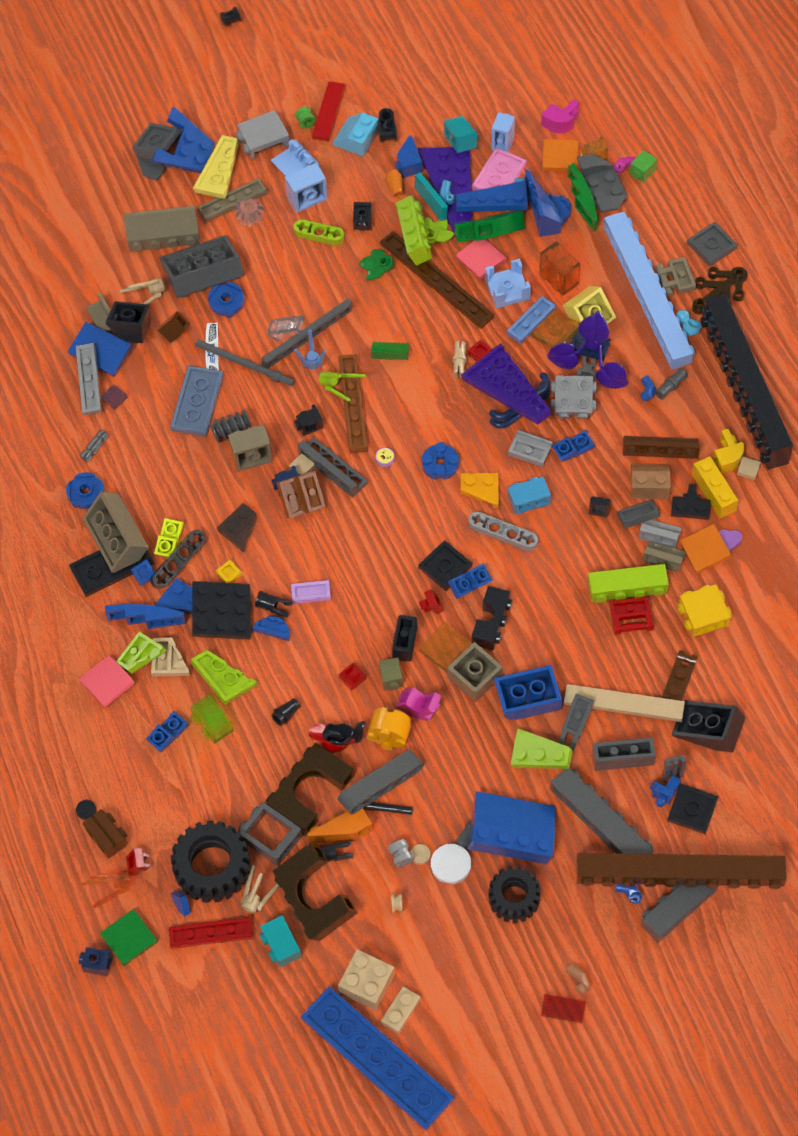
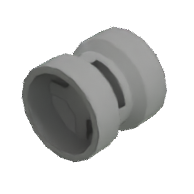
M406 840L396 841L388 847L389 853L394 857L393 862L397 868L406 866L414 860L413 854L408 850L409 845Z

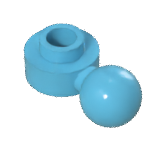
M686 310L678 311L676 316L679 317L680 324H683L682 329L685 330L686 334L691 336L699 334L702 327L701 323L690 319V314Z

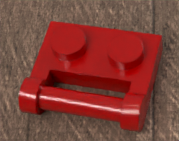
M648 596L609 602L614 635H620L621 632L638 630L653 631ZM638 618H645L646 621L631 624H619V621L621 620H630Z

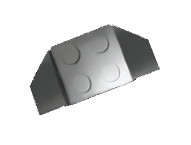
M155 123L148 125L132 146L143 176L153 180L159 179L165 171V167L163 164L154 165L151 163L155 150L160 148L167 151L175 139L179 140L182 133L181 129L175 126L168 127Z
M594 154L577 157L581 167V174L591 191L596 210L600 209L601 213L616 210L623 202L627 201L628 196L612 164Z

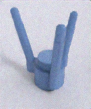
M309 329L310 352L306 354L305 359L298 349H294V352L301 360L303 367L317 369L323 365L326 351H322L320 357L314 351L312 330Z

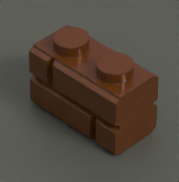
M100 809L82 824L106 857L111 858L127 846L126 837L128 836L122 827L117 828L114 825L116 821L110 812L106 814Z

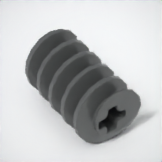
M243 409L241 415L235 412L234 418L231 414L228 415L227 420L221 417L220 423L217 419H214V424L210 423L216 441L220 443L221 436L226 441L227 434L241 431V429L247 430L248 427H251L246 411Z

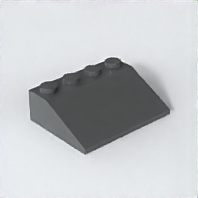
M226 235L159 257L177 298L186 297L196 291H203L213 285H221L228 280H236L244 275L240 257Z

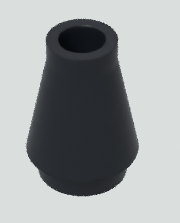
M292 698L289 702L275 708L271 714L274 722L279 726L286 725L300 708L299 702Z

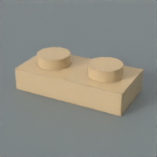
M403 986L382 1018L381 1024L399 1034L420 1002L421 997Z

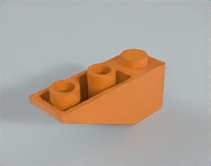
M363 809L352 815L345 810V813L329 818L327 823L321 826H314L307 833L310 843L356 841L372 832L373 827L372 822Z

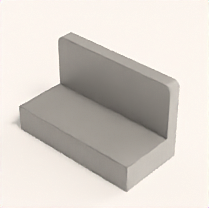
M649 520L641 525L639 539L676 548L681 528Z

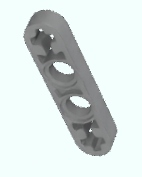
M473 512L469 516V527L476 532L525 551H533L537 548L538 537L533 532L481 512ZM480 519V522L474 524V521ZM495 524L498 525L500 529L496 532H493L489 529V527ZM513 531L517 536L511 539L506 534ZM532 539V542L530 544H526V541Z

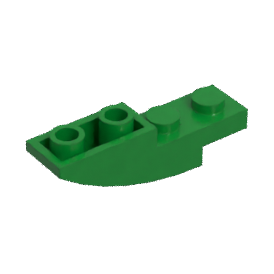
M523 210L491 215L488 218L455 223L454 227L456 241L463 242L474 239L478 241L524 229L525 224Z

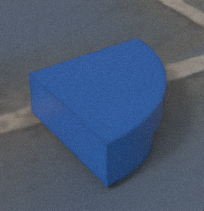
M177 890L172 892L171 896L178 911L184 917L191 914L187 895Z

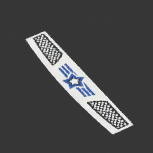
M207 323L206 343L218 347V323ZM205 350L206 369L219 370L218 355Z

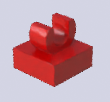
M431 589L424 592L426 599L419 602L421 609H424L425 613L431 610L436 614L443 612L444 610L438 595Z
M352 663L339 674V678L352 691L366 680V675Z
M134 848L126 856L129 875H137L141 870L145 871L151 866V864L144 863L143 860H146L149 854L142 853L141 848Z

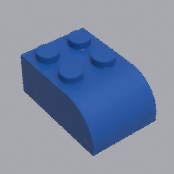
M552 665L494 678L502 711L506 719L518 720L561 710L562 699Z

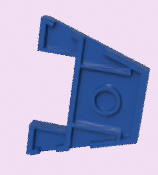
M173 106L166 122L182 130L176 149L172 155L157 148L151 163L154 165L164 164L165 167L171 168L174 166L181 168V170L202 173L215 143Z

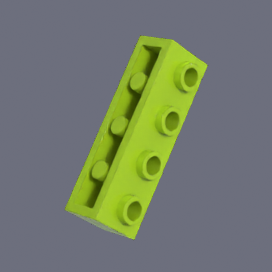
M412 195L396 202L407 254L417 266L432 259L431 245L427 238L428 232L424 225L425 219L421 213V204L418 200L415 201Z
M665 564L588 573L587 580L590 600L597 603L613 599L645 597L647 595L661 596L668 593L669 587Z

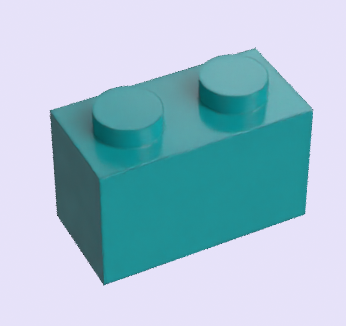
M463 116L443 121L444 136L457 153L477 148L478 133Z
M283 915L260 926L262 933L259 936L263 945L268 944L271 950L268 952L272 963L277 962L280 968L302 957L301 951Z

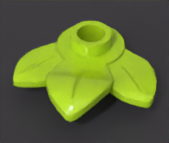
M429 217L425 218L424 225L428 232L427 238L430 244L436 242L444 243L453 238L454 233L447 230V219L433 222Z

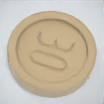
M418 844L411 849L415 864L423 865L430 860L431 852L426 845Z

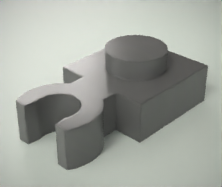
M584 356L582 360L583 368L578 367L576 376H593L594 382L596 371L592 369L596 366V359H593L592 364H587L586 356Z

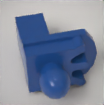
M672 775L666 786L658 782H652L650 790L653 793L652 797L656 798V805L658 807H663L666 803L670 805L681 779Z

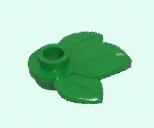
M374 249L371 251V256L364 257L359 265L368 270L366 280H374L380 278L384 272L391 271L394 260L391 256L385 255L383 250Z

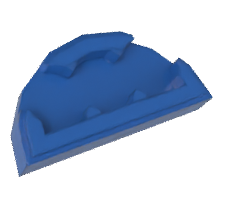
M549 194L548 197L558 209L559 215H562L563 222L565 223L571 215L569 201L563 196L559 197Z
M267 616V618L257 621L252 628L253 631L286 641L290 639V631L285 621L276 616Z

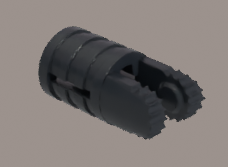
M260 591L255 601V607H260L271 613L288 618L289 613L276 608L278 602L286 606H292L293 601Z
M350 840L331 843L330 845H320L328 862L353 858L352 853L336 855V848L350 846Z

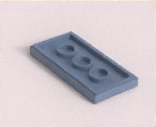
M194 366L187 367L171 422V431L207 437L224 377L223 371Z

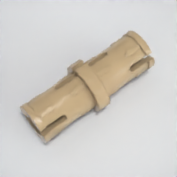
M456 341L454 344L455 353L452 357V362L454 363L453 376L458 378L459 371L460 378H462L461 374L464 373V366L467 362V357L465 356L466 343L461 341L460 347L459 341Z

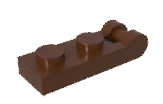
M678 651L662 698L683 700L698 656L693 654L690 656L685 654L684 651ZM682 661L689 663L688 667L682 666Z

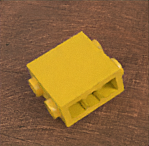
M706 585L701 587L700 590L686 591L680 595L677 609L680 615L683 614L685 628L691 632L692 637L729 626L732 613L730 608L726 607L722 590L719 591L717 585Z

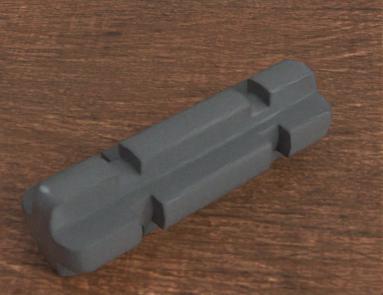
M99 430L96 434L97 437H94L86 446V450L82 451L80 454L82 460L85 462L90 461L91 455H94L103 444L102 442H105L108 438L105 431Z

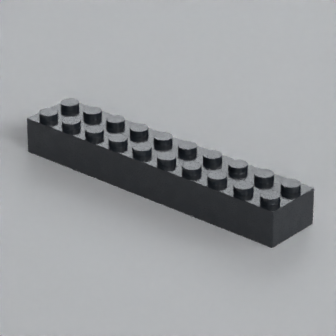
M726 294L705 299L704 307H702L703 314L700 318L703 328H706L707 339L709 343L712 342L714 355L720 360L721 371L725 372L727 376V385L733 390V398L740 406L739 410L742 418L745 417L747 430L749 433H752L753 444L755 448L759 449L762 464L766 465L767 470L789 464L793 443Z

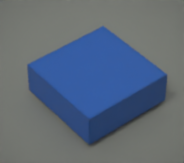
M147 559L130 569L140 586L148 582L155 572Z

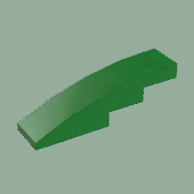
M573 163L568 166L567 177L572 182L571 192L575 196V208L591 229L596 231L598 219L591 191L583 175Z

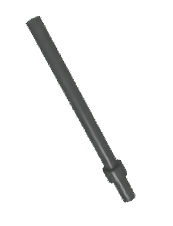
M199 339L195 343V346L268 376L277 383L282 382L289 386L294 384V379L282 375L280 371H272Z

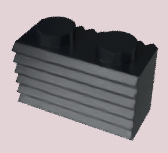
M398 616L391 647L392 658L398 657V660L411 661L418 628L416 617Z

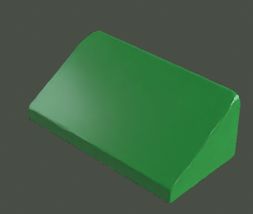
M373 342L371 357L372 359L408 360L409 343Z

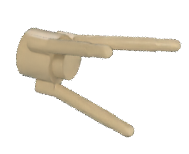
M157 278L148 282L129 285L128 288L121 289L119 292L124 293L147 287L149 293L154 294V296L143 303L149 304L156 298L162 297L161 292L165 291L162 280Z
M251 865L240 906L242 909L253 914L257 910H262L263 905L279 887L276 883L260 902V897L256 895V891L263 874L259 873L252 891L249 892L255 865Z

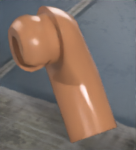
M570 964L566 972L577 979L579 984L576 985V991L583 995L590 989L586 973L574 964Z

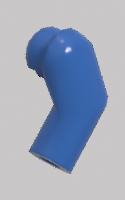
M616 884L615 892L625 893L631 903L638 904L642 901V894L636 885L626 887L623 884Z

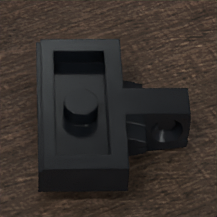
M689 484L688 494H683V497H672L671 516L709 520L711 500L700 499V495H696L697 485Z

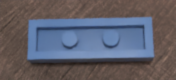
M541 296L507 330V335L519 344H522L556 310V305Z

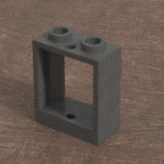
M264 802L253 809L250 819L247 822L244 821L238 829L249 847L277 867L303 836L300 827ZM265 813L290 830L274 851L249 835V832Z

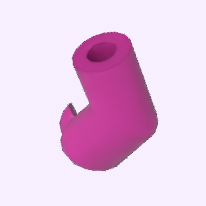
M636 157L619 158L614 164L613 169L617 173H622L627 166L631 165Z

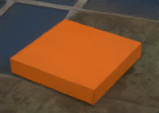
M544 139L542 171L568 172V166L573 163L578 168L579 140Z
M715 524L680 540L697 574L732 557Z

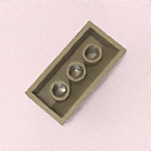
M195 206L123 214L129 252L200 244Z
M100 492L83 516V520L111 572H117L138 562L149 547L120 495L117 493Z

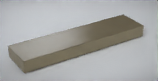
M260 178L228 192L226 199L217 197L198 206L197 210L205 223L267 195L268 191Z

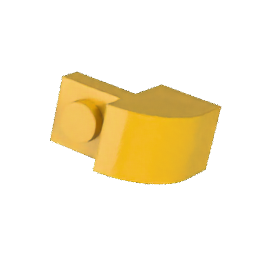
M729 428L721 431L720 442L723 448L714 450L713 461L721 474L738 468L744 452L743 442L737 443L734 434L731 435Z

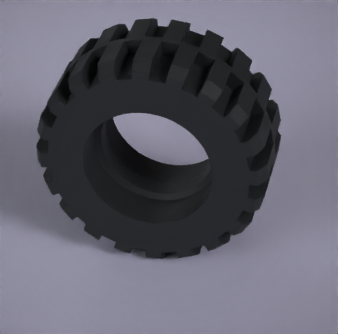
M213 820L207 821V824L204 825L201 822L196 823L195 828L191 829V827L185 829L186 834L184 836L180 834L177 838L178 844L173 845V855H171L172 870L179 887L182 888L186 895L190 894L192 899L199 900V898H202L204 903H209L210 899H214L215 903L221 902L220 898L226 897V899L232 897V892L238 893L241 890V883L245 884L248 880L247 874L250 873L251 869L248 847L240 832L236 833L235 828L231 825L226 827L225 823L218 821V824H214ZM216 847L228 852L230 862L217 875L203 876L196 873L192 868L195 856L206 848Z

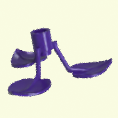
M599 311L581 321L578 328L579 333L587 340L584 341L577 351H575L574 346L570 343H559L548 352V359L555 365L563 369H571L578 364L579 358L577 354L585 346L590 350L598 349L599 367L601 369L596 372V378L599 383L613 389L628 385L626 371L620 364L609 362L603 366L601 343L608 339L609 328Z

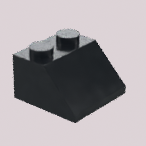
M115 301L106 320V325L125 342L143 343L151 325L150 305Z

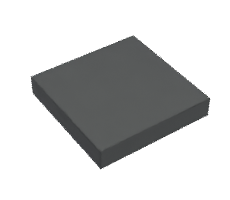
M715 222L687 240V244L709 266H712L738 247Z

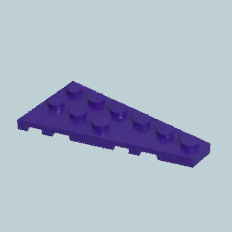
M453 147L418 148L423 166L429 175L432 187L438 195L440 194L443 180L451 182L449 191L454 195L455 200L452 204H446L448 206L447 221L451 231L454 233V238H456L454 224L472 221V212H456V194L471 192L470 150L457 153Z
M501 344L461 374L463 381L537 425L551 414L550 408L541 396L535 392V388L529 384L528 379L516 363L511 360L510 355L504 351Z

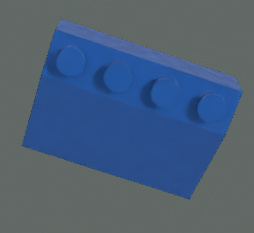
M476 791L468 849L548 864L553 856L555 806Z

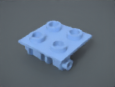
M293 139L289 141V148L271 159V162L285 176L315 163L320 165L297 140Z

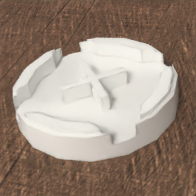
M446 844L440 846L433 853L431 870L440 882L457 884L469 875L471 858L463 847L456 844Z

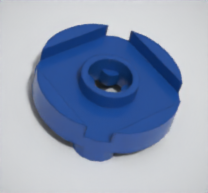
M225 282L224 285L220 286L219 284L215 285L208 294L209 307L218 315L228 318L234 317L244 305L242 289L232 282ZM230 297V298H229L230 300L227 301V302L223 301V299H222V298Z
M439 442L426 449L421 458L422 468L428 477L436 480L437 478H443L445 480L451 478L457 472L459 456L452 447ZM438 459H443V460H444V464H443V465H442L441 463H439V464H436V463H437V460H438Z
M88 472L77 474L66 486L68 500L73 507L80 509H89L99 493L105 492L101 479ZM84 488H88V493H81V491H84Z

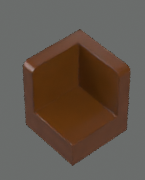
M176 311L162 323L158 331L172 343L186 331L189 323Z

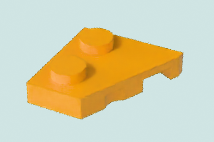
M461 473V494L474 497L475 500L480 502L485 501L492 504L494 508H499L498 473Z

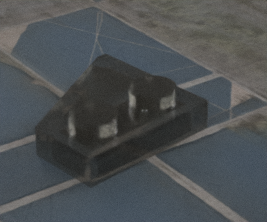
M242 503L217 527V531L244 553L247 548L248 539L252 534V528L257 520V514Z

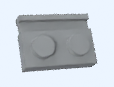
M518 430L508 450V455L543 467L553 442Z

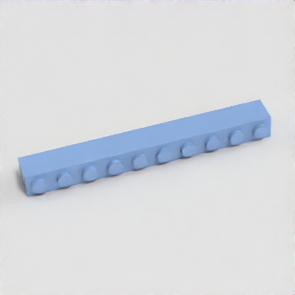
M625 212L605 217L604 230L671 370L691 364L693 355H695L692 345H689L687 334L680 327V319L678 316H675L673 305L670 301L668 302L666 291L659 284V276L657 273H654L652 262L646 257L645 247L640 245L638 233L633 230L630 217L627 218Z

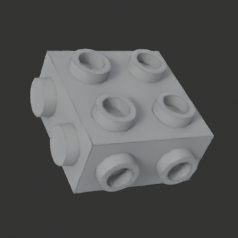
M555 376V381H551V392H555V399H551V410H555L554 416H558L560 419H569L570 416H577V419H588V416L592 417V411H596V400H593V393H596V382H593V376Z

